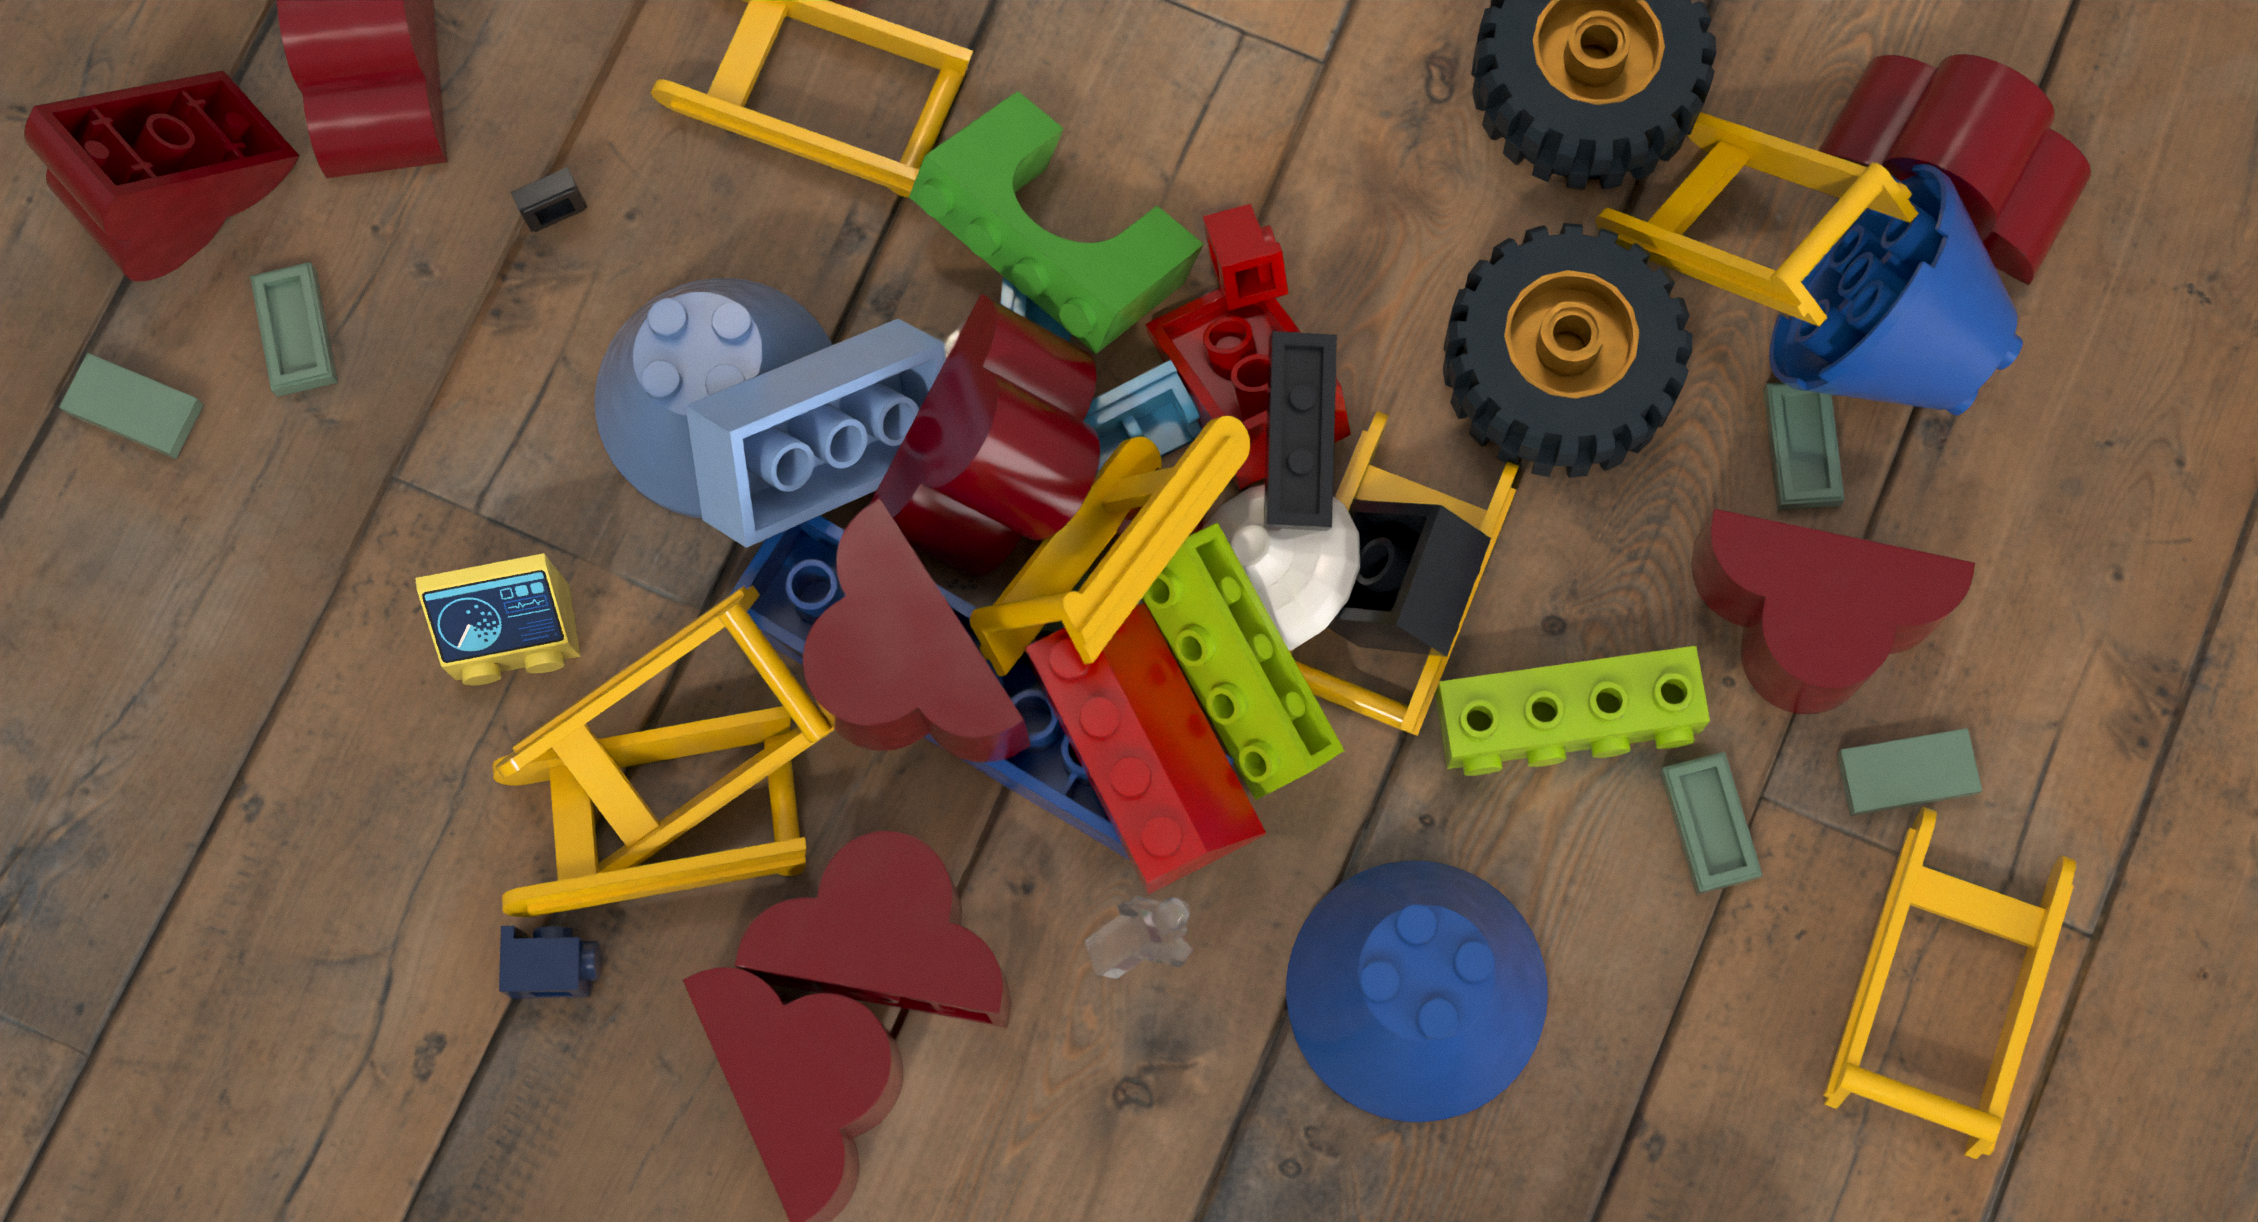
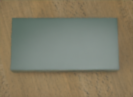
M307 262L250 276L271 391L279 397L338 383L317 271L313 264Z
M87 353L59 408L70 416L177 459L204 404L196 397Z
M1785 383L1766 384L1763 394L1777 510L1841 506L1845 499L1832 395L1792 389Z
M1968 728L1841 749L1837 753L1850 816L1974 796L1982 792Z
M1721 752L1663 767L1660 770V775L1696 895L1757 880L1762 877L1761 868L1726 753Z

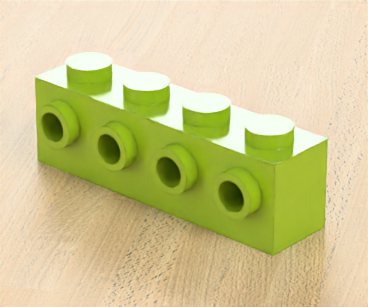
M1218 522L1188 536L1141 599L1151 611L1171 647L1175 660L1182 667L1201 701L1207 718L1213 723L1229 754L1234 759L1238 774L1246 782L1254 799L1257 800L1312 772L1345 750Z
M1697 646L1439 681L1435 692L1447 769L1463 767L1464 775L1466 776L1498 772L1503 769L1502 761L1527 758L1528 766L1530 767L1554 765L1567 760L1566 752L1591 749L1593 758L1613 757L1630 752L1631 743L1655 740L1657 749L1682 747L1694 743V735L1700 734L1710 722Z

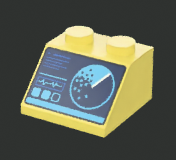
M544 553L415 578L417 592L441 667L456 681L462 680L464 685L475 686L493 683L501 679V672L524 667L528 673L552 672L564 667V660L581 657L570 585Z

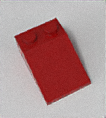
M1219 288L1145 325L1147 333L1163 362L1171 360L1175 366L1178 376L1198 411L1200 418L1197 421L1201 429L1210 420L1223 416L1235 417L1245 426L1250 438V451L1247 459L1232 478L1238 488L1242 489L1265 478L1269 336L1272 331L1302 332L1276 298L1228 310L1222 291ZM1337 378L1334 443L1351 435L1342 386Z

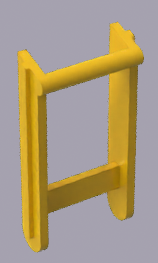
M741 0L749 4L708 93L705 94L663 79L656 80L651 90L652 97L672 111L883 185L894 193L909 198L923 159L927 153L932 151L968 69L973 51L828 0ZM786 16L940 70L900 162L745 108V104Z
M1700 112L1691 135L1687 136L1709 154L1649 221L1640 220L1611 208H1604L1595 218V223L1599 231L1601 228L1618 233L1615 244L1628 251L1634 243H1637L1651 253L1649 260L1820 327L1827 319V316L1801 283L1866 208L1909 223L1919 213L1909 201L1912 193L1907 186L1895 182L1890 173L1878 163L1873 162L1868 167ZM1743 166L1840 198L1777 270L1683 236L1685 231Z
M1377 411L1368 432L1363 430L1335 498L1342 502L1348 511L1353 500L1442 505L1483 532L1491 540L1448 656H1428L1409 705L1298 661L1295 662L1314 696L1418 736L1515 495L1516 489L1511 488L1519 465L1507 461L1488 510L1482 509L1372 466L1371 463L1389 419V415Z
M1223 416L1210 420L1175 466L1162 469V459L1158 448L1148 438H1129L1119 444L1097 472L1085 501L1068 524L1041 543L992 606L980 607L972 611L970 625L981 643L979 649L985 660H990L998 677L1007 675L1026 650L1025 647L1031 644L1046 623L1057 621L1063 622L1084 664L1094 662L1247 459L1250 451V438L1241 421L1232 416ZM1137 507H1142L1077 592L1072 591L1133 510Z
M753 585L747 589L745 586H742L523 738L512 747L514 751L496 765V769L502 777L506 778L551 747L554 749L625 844L598 863V873L638 866L834 730L822 710H818L747 612L760 596ZM726 627L798 726L659 821L586 723Z
M784 706L600 738L598 740L618 767L623 768L763 742L765 749L790 731L791 716ZM552 747L506 778H503L496 769V765L506 756L498 758L492 764L493 779L497 783L519 786L550 781L558 881L519 887L505 892L502 895V911L509 916L534 917L772 874L793 876L802 873L806 867L805 837L800 838L792 759L767 776L775 842L598 873L593 801Z
M1922 807L1916 816L1912 828L1907 830L1823 1094L1826 1097L1824 1105L1837 1109L1850 1093L1860 1095L1970 1135L1964 1155L1977 1159L1982 1154L1989 1156L1994 1151L2074 887L2072 882L2076 870V860L2063 855L2059 856L2050 872L2040 907L1922 866L1937 818V811ZM1910 905L2027 946L1978 1109L1859 1067Z

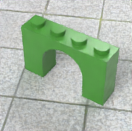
M1017 91L927 153L909 198L968 246L973 253L981 257L1011 282L1022 294L1030 298L1061 324L1071 335L1075 336L1097 354L1184 285L1204 244L1158 206L1154 207L1116 237L1102 242L1085 243L1067 240L1046 231L1036 224L1019 205L1015 192L1047 169L1064 128L1022 93Z

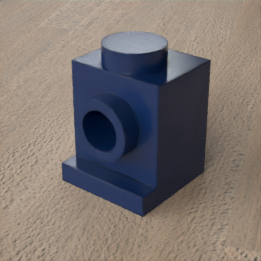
M514 925L501 926L499 992L512 999L590 997L591 980H599L601 975L602 959L599 941H584L580 937H573V929L569 927H537L533 929V938H527V933Z

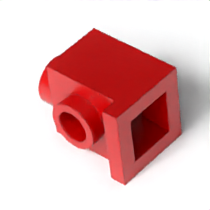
M1251 203L1203 216L1210 262L1228 310L1289 294L1281 245L1279 242L1276 243L1270 225L1259 226Z

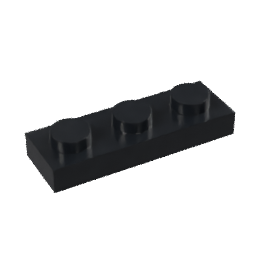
M1272 331L1269 336L1264 528L1328 531L1332 528L1337 335Z

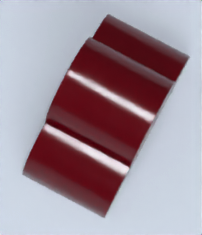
M277 0L279 26L285 55L293 79L303 95L304 112L311 145L318 165L326 178L448 162L433 0Z
M1968 54L1946 57L1937 68L1922 61L1899 55H1882L1872 59L1818 150L1868 167L1873 162L1878 163L1899 181L1916 175L1912 171L1914 165L1928 164L1936 167L1946 174L1954 184L1995 268L2028 286L2034 279L2091 177L2090 165L2082 152L2068 139L2050 128L2054 121L2055 112L2052 103L2045 93L2016 70L1997 61Z
M224 70L36 105L33 107L24 129V138L27 145L47 166L46 183L49 189L129 279L140 282L157 279L181 267L213 239L226 217L233 216L252 207L270 194L289 174L300 156Z
M980 294L870 504L880 498L911 547L973 577L983 576L996 569L1011 554L1022 535L1032 540H1043L1056 534L1068 524L1082 506L1092 487L1099 465L1100 442L1098 434L1093 426L1084 422L1096 386V365L1094 359L1088 352L988 296Z
M880 498L865 507L851 520L844 530L837 550V574L846 597L830 606L815 621L807 636L803 651V671L807 685L830 725L839 735L852 744L876 751L903 748L930 733L933 739L947 752L972 762L1004 760L1029 747L1031 743L1023 717Z
M1719 509L1713 510L1696 538L1691 560L1694 584L1702 600L1721 618L1744 627L1741 639V660L1745 674L1753 688L1772 705L1796 714H1819L1842 705L1881 667L1889 654L1906 651L1925 640L1963 601L1971 586L1975 569V562Z
M872 832L857 837L844 845L825 868L817 898H793L779 902L766 909L747 928L736 956L735 967L754 974L769 985L813 993L839 994L857 1001L1007 1028L1010 1015V991L1005 975L988 945L975 933L961 926V901L945 865L936 852L916 837L901 832Z
M729 967L703 970L683 979L682 981L789 1221H832L846 1207L857 1185L859 1155L854 1138L873 1129L882 1122L891 1112L900 1095L904 1069L901 1052L894 1037L868 1008L856 1000L843 995L832 993L811 994L788 1003L759 977L747 971Z

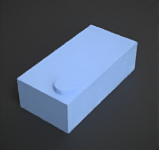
M896 319L685 405L702 520L747 548L876 491L946 360L944 342L900 319Z

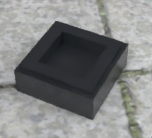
M568 167L511 192L518 210L531 232L540 231L588 208Z

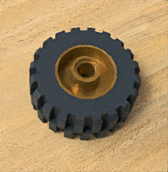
M1491 0L1490 7L1484 10L1471 72V75L1475 77L1472 89L1475 108L1485 111L1482 126L1491 140H1498L1501 137L1506 140L1503 154L1515 165H1519L1526 159L1534 164L1532 176L1549 182L1552 174L1567 177V188L1584 190L1588 179H1599L1600 187L1607 189L1621 186L1627 172H1630L1636 180L1653 173L1658 160L1669 161L1681 149L1685 136L1691 135L1712 84L1715 73L1712 65L1717 55L1716 36L1707 32L1712 19L1705 3L1698 1L1692 4L1691 0Z
M1563 223L1559 235L1549 236L1548 228L1543 225L1526 230L1523 243L1519 246L1514 239L1507 238L1493 247L1490 262L1479 260L1468 273L1465 288L1459 289L1452 307L1443 350L1446 352L1443 363L1444 382L1446 386L1453 388L1450 403L1458 419L1470 418L1472 425L1469 434L1481 447L1492 440L1500 446L1497 459L1505 463L1509 461L1515 464L1518 457L1534 462L1531 474L1550 477L1554 466H1566L1568 478L1587 476L1592 464L1599 463L1600 467L1606 471L1622 464L1628 451L1638 454L1651 442L1658 427H1663L1689 372L1686 364L1692 354V333L1684 330L1689 313L1684 298L1677 297L1671 299L1669 296L1675 284L1674 279L1665 267H1660L1653 272L1647 266L1651 253L1643 247L1634 243L1628 251L1615 244L1618 233L1604 228L1600 229L1598 237L1582 235V224Z

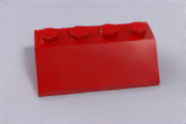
M1145 603L1134 607L1093 663L1084 664L1065 627L1025 647L1029 665L1148 895L1266 835L1262 823Z

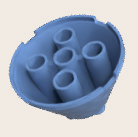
M711 278L685 283L669 289L648 301L627 319L612 339L602 359L595 387V413L599 434L605 450L624 478L648 500L675 513L702 518L685 405L830 347L832 343L821 325L802 305L779 290L761 283L736 278Z

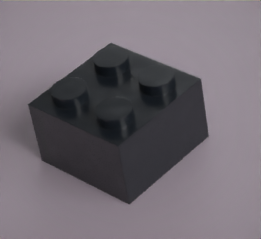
M1353 500L1348 512L1359 532L1360 569L1349 600L1327 628L1358 647L1447 657L1491 538L1442 505Z

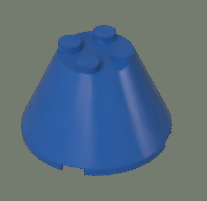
M1928 164L1914 165L1912 171L1916 175L1903 181H1899L1892 176L1895 182L1906 185L1912 193L1909 201L1919 214L1911 223L1866 208L1801 282L1826 314L1827 319L1819 327L1791 315L1789 319L1782 314L1778 315L1769 349L1770 367L1777 379L1796 390L1947 410L1953 415H1960L1973 404L1979 388L1996 369L2003 370L2014 362L2023 345V339L2015 334L2018 320L2017 310L1954 184L1946 174L1936 167Z
M1400 861L1387 863L1360 872L1339 884L1316 905L1307 917L1293 945L1287 968L1286 1001L1294 1038L1308 1065L1327 1087L1346 1102L1372 1115L1393 1121L1425 1123L1449 1119L1476 1110L1494 1099L1518 1077L1530 1060L1541 1036L1547 1010L1548 991L1545 965L1539 945L1524 917L1500 891L1486 881L1457 867L1437 862Z

